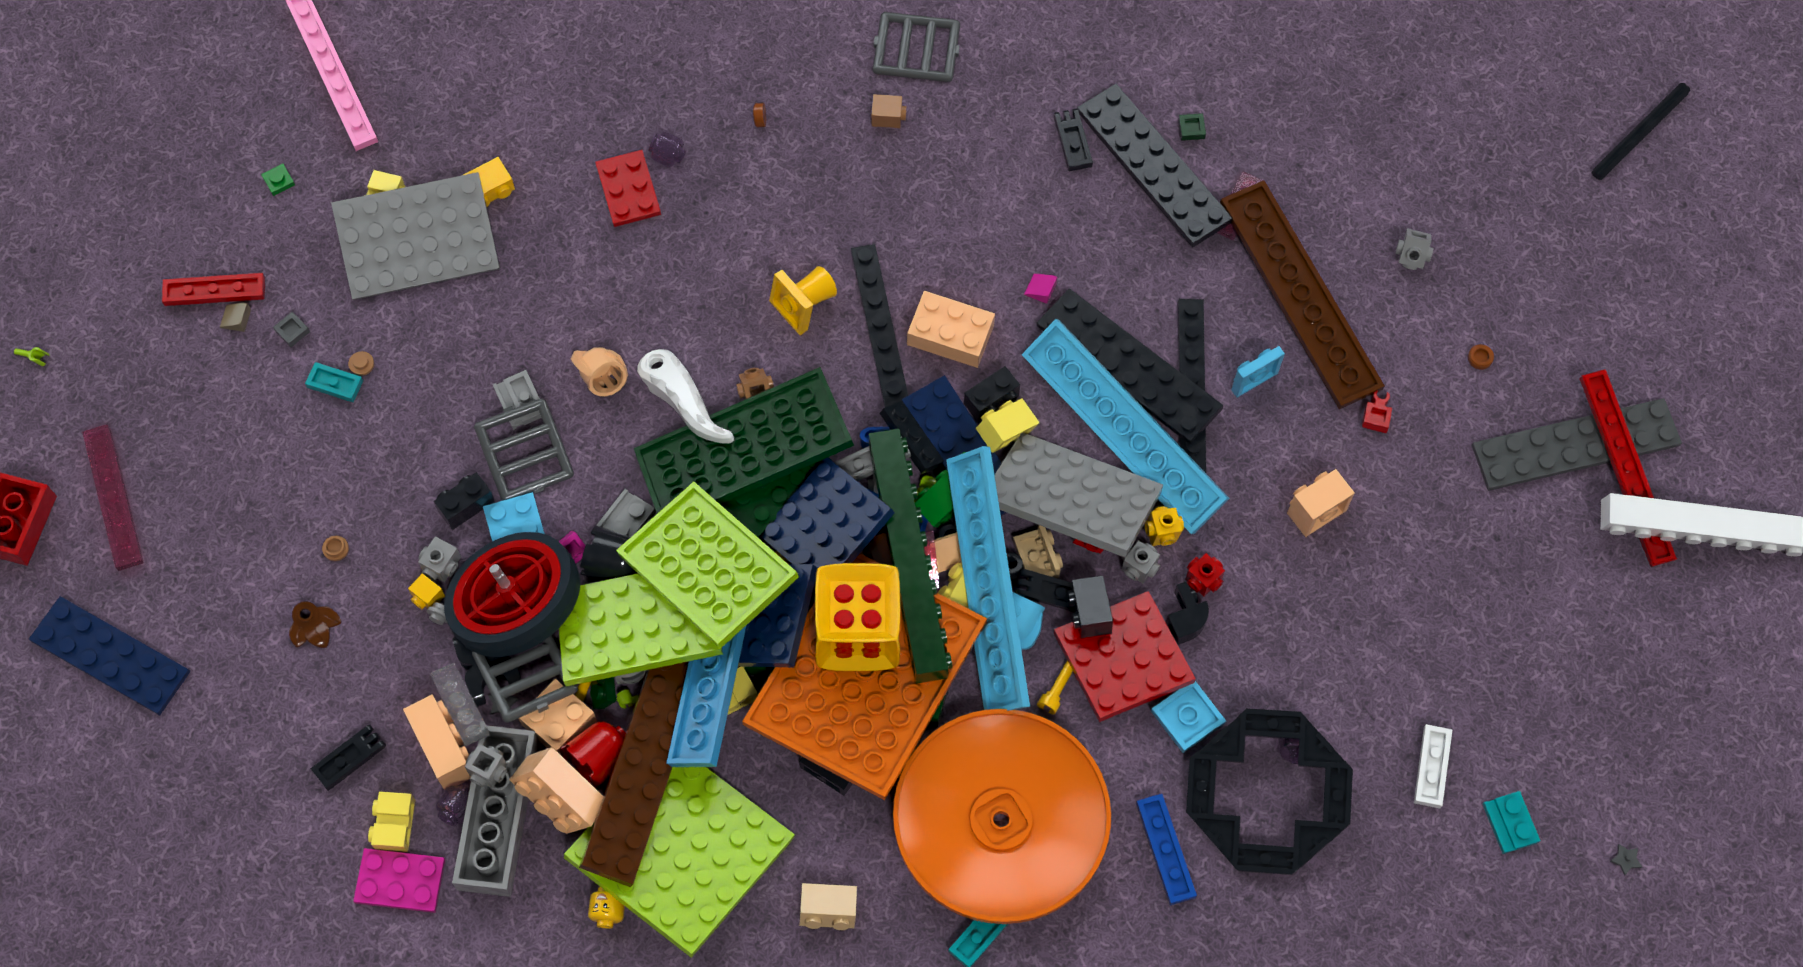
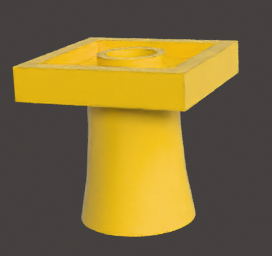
M817 266L796 284L783 270H780L774 274L769 301L795 331L802 335L808 330L813 306L835 297L837 288L831 275L820 266Z

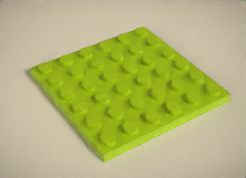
M672 767L641 863L631 887L579 868L594 823L564 853V859L692 958L785 850L795 834L707 767Z

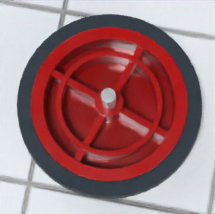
M522 532L504 536L476 551L462 564L453 576L444 600V613L447 623L455 637L466 648L479 655L503 657L524 652L550 637L569 617L579 596V571L571 554L559 541L551 536L536 532Z

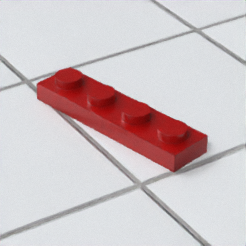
M263 273L163 279L162 303L164 306L265 299V276Z

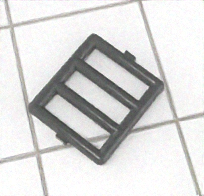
M883 12L880 16L878 36L874 38V47L876 49L873 72L881 75L951 82L954 74L955 60L959 56L960 46L958 45L960 22L954 19ZM889 22L903 23L897 67L883 65ZM913 25L927 26L921 69L906 68ZM936 27L950 29L944 72L930 70Z
M541 398L514 409L513 406L503 409V413L475 423V432L502 501L532 492L538 494L545 491L544 488L574 476L572 466L545 399ZM539 410L544 424L491 444L486 432L487 429ZM548 433L552 448L505 466H499L495 453ZM557 457L562 471L515 489H508L504 476Z
M552 635L543 641V645L492 667L489 666L485 656L472 652L475 662L505 722L514 721L536 710L541 713L549 709L548 705L578 691L577 685L564 686L510 710L505 698L559 674L563 680L561 652ZM548 653L550 654L555 665L500 689L495 678L496 676Z

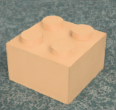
M1336 469L1329 474L1325 471L1315 478L1313 484L1308 487L1303 485L1293 493L1294 497L1289 503L1290 507L1287 514L1303 535L1307 537L1346 512L1355 492Z
M555 678L537 698L564 687V685ZM574 694L548 705L549 709L541 713L536 710L519 718L521 725L526 730L535 731L539 741L545 747L554 748L560 755V748L597 721L594 712Z

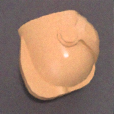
M603 347L592 348L588 351H574L571 360L579 369L581 378L593 394L598 396L613 395L620 391L627 382L628 372L621 356L616 352Z

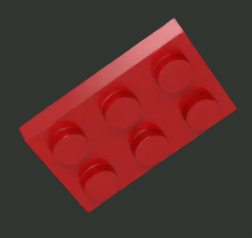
M642 150L595 162L614 227L661 215Z

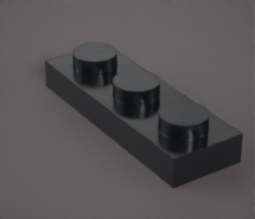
M903 401L882 409L879 414L890 430L900 429L901 437H906L907 446L911 453L910 458L921 474L942 465L944 462L943 458Z

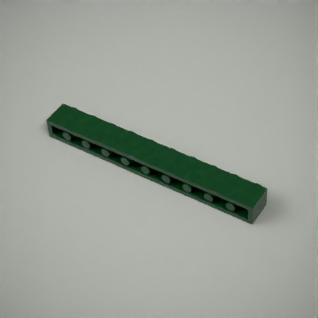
M900 429L869 433V450L879 499L895 512L885 524L892 566L897 567L899 570L900 606L915 682L917 684L947 679L948 669H952L950 652L945 653L943 645L947 644L945 628H940L939 619H942L940 603L935 604L933 596L937 595L935 579H930L929 571L932 570L930 555H925L924 547H927L925 531H920L919 523H922V513L920 507H915L914 500L918 499L916 485L910 483L909 476H913L911 461H906L905 453H908L906 437L901 438Z

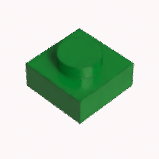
M284 164L261 174L273 196L295 186Z

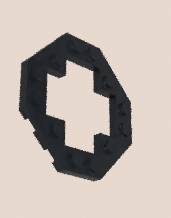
M1246 708L1232 723L1222 729L1208 744L1189 758L1186 813L1237 871L1293 875L1350 825L1353 769L1302 712ZM1246 736L1299 740L1298 767L1325 768L1323 822L1295 820L1294 847L1239 843L1241 816L1214 814L1217 761L1244 763Z

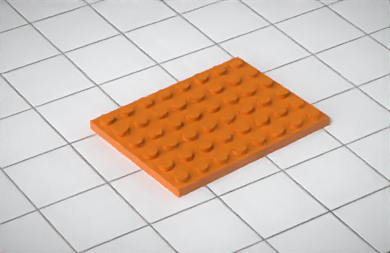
M859 554L852 562L880 564L862 554ZM939 593L933 595L935 604L940 603L942 619H939L940 628H945L947 644L943 645L945 653L950 652L952 669H948L947 679L916 684L901 606L899 631L900 660L897 667L880 671H834L819 668L816 664L814 602L806 617L794 668H774L744 717L742 724L885 800L987 623V618Z

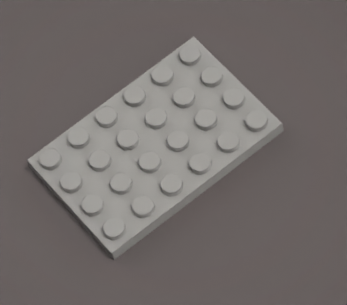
M478 172L331 203L353 300L500 269Z
M1026 433L1020 434L994 475L1001 511L1125 558L1163 489V484Z

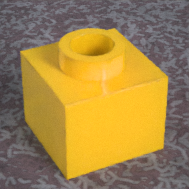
M423 573L408 588L412 595L410 600L421 610L424 607L427 609L432 607L434 602L440 603L445 597L442 588Z

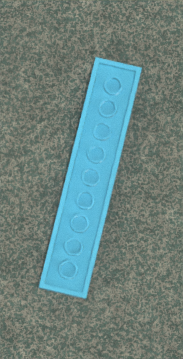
M1055 319L1022 354L1134 474L1163 484L1158 500L1168 509H1177L1178 516L1182 517L1184 527L1190 534H1195L1230 499L1059 319Z
M982 446L949 458L946 461L968 607L970 610L987 618V623L974 644L984 710H1019L1030 707L991 450L990 447Z

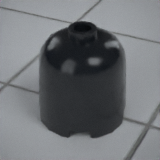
M597 525L594 526L591 534L595 535L592 545L586 543L580 567L584 569L581 570L580 575L605 581L636 574L637 572L616 551L631 537Z

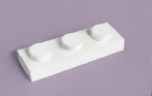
M1427 724L1424 726L1414 796L1415 804L1439 809L1443 805L1452 729Z

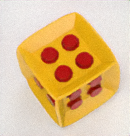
M843 563L817 568L815 584L816 664L819 668L834 671H880L898 666L900 660V581L897 567L875 563Z

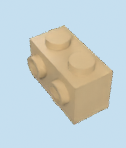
M802 883L799 926H806L811 929L833 927L836 930L854 928L857 886Z

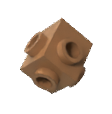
M763 368L745 370L743 374H739L740 383L736 384L740 399H748L774 387L771 375L766 376Z

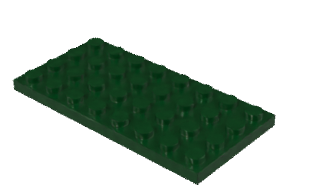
M819 367L709 415L714 424L729 430L733 434L734 441L732 443H717L706 440L696 435L686 425L634 448L656 513L658 514L693 482L699 485L719 504H722L853 447L854 443L822 369Z

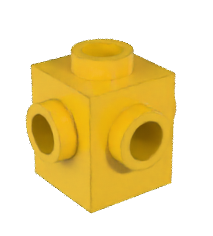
M1165 506L1155 508L1151 511L1147 521H1145V532L1149 536L1152 546L1174 544L1184 530L1183 519L1181 516H1178L1176 508L1168 509Z

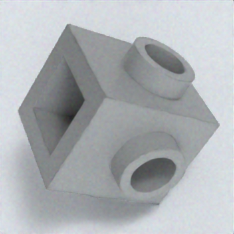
M1407 228L1404 240L1399 239L1395 254L1399 255V263L1403 267L1412 270L1417 268L1423 269L1425 261L1430 262L1433 248L1430 247L1431 234Z
M435 536L430 545L424 547L421 551L418 563L422 573L430 580L435 581L439 579L445 583L447 578L453 576L456 572L461 555L456 547Z
M1138 540L1135 546L1131 547L1126 558H1121L1124 560L1122 571L1130 579L1144 584L1148 577L1153 578L1159 570L1158 560L1160 554L1157 553V550L1148 543L1143 544Z
M478 744L475 751H472L468 756L465 768L471 776L470 780L481 787H484L486 784L494 788L497 782L500 783L505 777L507 763L500 750L492 746L487 748Z

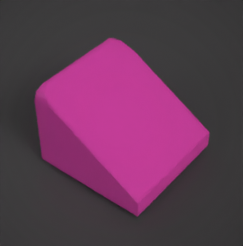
M1033 274L1024 295L1047 304L1057 284V277Z
M570 531L559 542L571 554L576 564L582 559L586 545L574 531Z

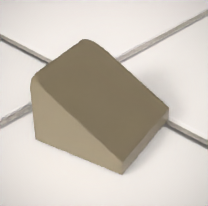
M248 303L226 305L220 328L245 332L251 312Z

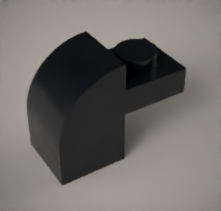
M1187 582L1177 584L1174 592L1182 610L1169 614L1166 620V624L1177 645L1196 638L1204 629L1209 614L1207 601L1197 604V594L1193 588H1189Z

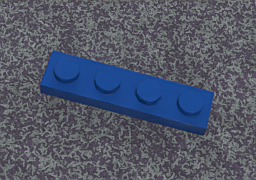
M1163 794L1136 801V806L1170 906L1195 899L1197 894Z

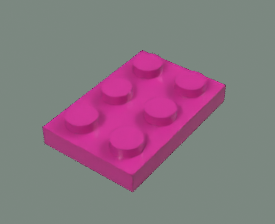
M364 848L353 902L356 904L436 913L446 859L443 857Z

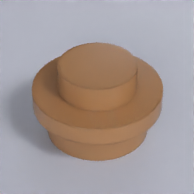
M361 351L350 357L348 366L353 374L364 376L369 374L374 368V360L369 353Z
M331 536L323 543L322 551L328 560L340 561L348 554L349 545L343 537Z

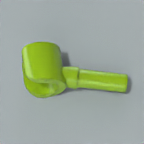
M34 347L31 351L17 348L14 350V354L25 356L40 366H45L46 364L40 361V358L50 355L38 347Z
M928 475L924 476L917 489V496L925 488H931L937 482L935 478Z
M623 690L617 693L616 699L621 708H627L626 705L628 704L629 707L633 706L639 696L632 697L629 690Z

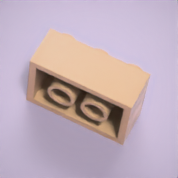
M924 291L907 333V345L978 368L994 327L995 313Z
M432 694L404 708L407 719L445 792L469 780L471 776L468 774L465 766L470 754L454 723H452L453 720L443 701L437 702Z
M552 747L527 756L509 779L515 785V790L519 794L527 796L534 803V807L538 812L547 815L553 821L554 827L566 834L591 827L596 820L604 797Z

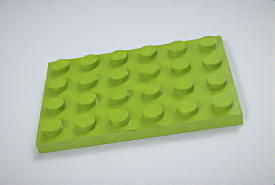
M695 482L691 483L616 550L626 563L720 649L799 578L798 573Z
M639 574L580 585L577 602L569 617L559 628L563 682L566 687L723 654L722 648L720 649Z

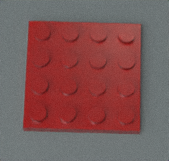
M1149 591L1110 606L1113 619L1112 634L1081 638L1079 628L1074 629L1073 622L1054 629V635L1099 722L1195 683L1196 678Z

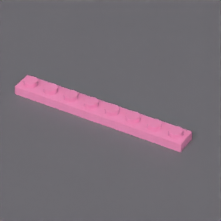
M285 0L355 151L377 143L378 139L312 0Z

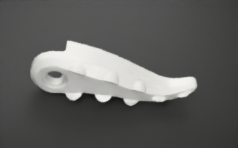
M658 349L647 353L641 358L638 364V373L642 381L648 386L651 393L666 401L676 410L692 432L699 437L717 443H732L734 441V436L729 430L723 429L712 422L694 381L683 364L672 352ZM663 362L662 366L658 369H651L653 364Z

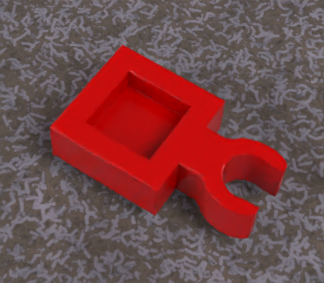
M1377 390L1373 393L1371 402L1366 404L1362 427L1387 433L1392 408L1386 406L1390 394L1387 392L1385 399H1380L1377 396Z

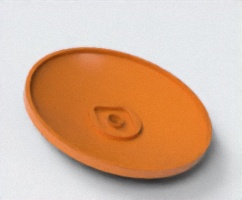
M989 709L972 712L947 722L932 732L915 749L907 761L897 784L893 821L896 842L901 857L912 877L930 897L948 910L972 920L994 924H1012L1046 916L1069 903L1085 888L1098 870L1105 854L1111 829V807L1107 786L1099 767L1088 750L1072 734L1056 723L1029 712ZM998 814H1004L1008 817L1009 823L1004 827H999L994 823V817Z

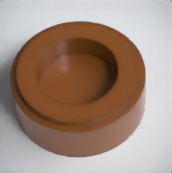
M755 103L753 107L755 126L757 128L766 127L765 104Z
M1475 345L1468 353L1470 365L1479 370L1487 369L1494 360L1493 351L1486 345Z

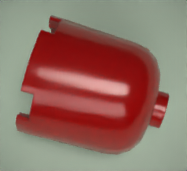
M604 721L596 722L562 746L560 752L566 761L571 760L576 767L575 770L596 789L611 776L626 733L620 726L615 728Z

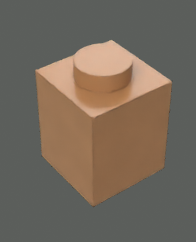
M873 94L872 126L900 128L901 120L906 121L907 106H902V96Z

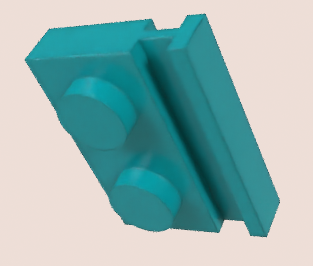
M1520 791L1483 802L1482 805L1502 854L1531 846L1541 841Z

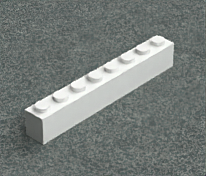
M1610 493L1601 500L1600 530H1608L1613 535L1632 533L1638 538L1657 536L1663 541L1682 539L1688 544L1706 542L1710 543L1713 547L1731 545L1736 546L1737 550L1756 548L1761 549L1762 553L1782 551L1786 552L1787 556H1801L1803 553V517L1613 493Z

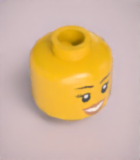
M598 887V891L590 895L588 917L590 920L597 922L598 928L612 929L613 924L620 923L624 919L625 906L609 892Z

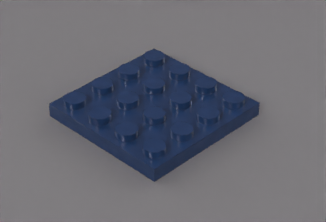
M827 457L821 461L778 511L776 519L767 525L765 532L760 537L792 564H813L819 568L830 564L852 563L895 512Z
M788 564L798 573L799 578L747 624L738 666L794 668L816 580L817 567L815 565Z

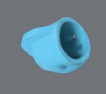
M1013 592L1021 650H1027L1035 644L1040 635L1045 607Z

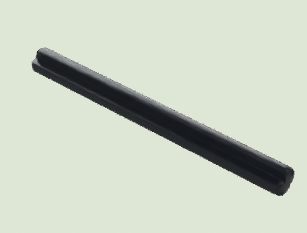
M1680 83L1593 169L1592 175L1596 179L1602 180L1689 94L1690 87L1685 83Z

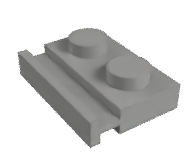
M526 370L504 379L499 384H493L503 409L513 406L514 409L540 399ZM538 410L509 422L513 430H515L520 425L529 424L542 417Z
M624 489L598 522L597 526L632 537L647 523L656 510L653 506Z

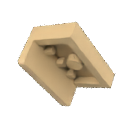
M1038 525L1037 530L1013 537L1017 554L1023 561V569L1059 578L1060 568H1063L1060 554L1055 553L1053 550L1054 538L1050 530H1046L1045 527Z

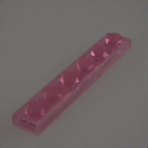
M106 424L83 431L115 568L121 571L143 564L111 429Z

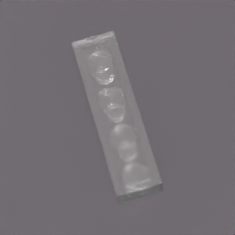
M455 663L431 672V678L464 746L490 736L488 728Z

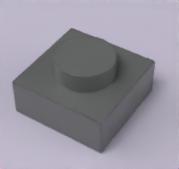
M293 312L273 327L275 332L290 347L310 333L309 328Z

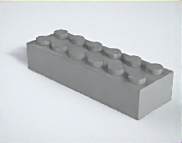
M487 725L481 726L478 744L487 748L492 746L500 750L507 763V772L500 783L497 782L494 788L486 784L484 787H481L471 781L452 881L457 891L511 897L529 798L519 794L515 790V785L509 779L527 756L537 753L539 739L535 731Z

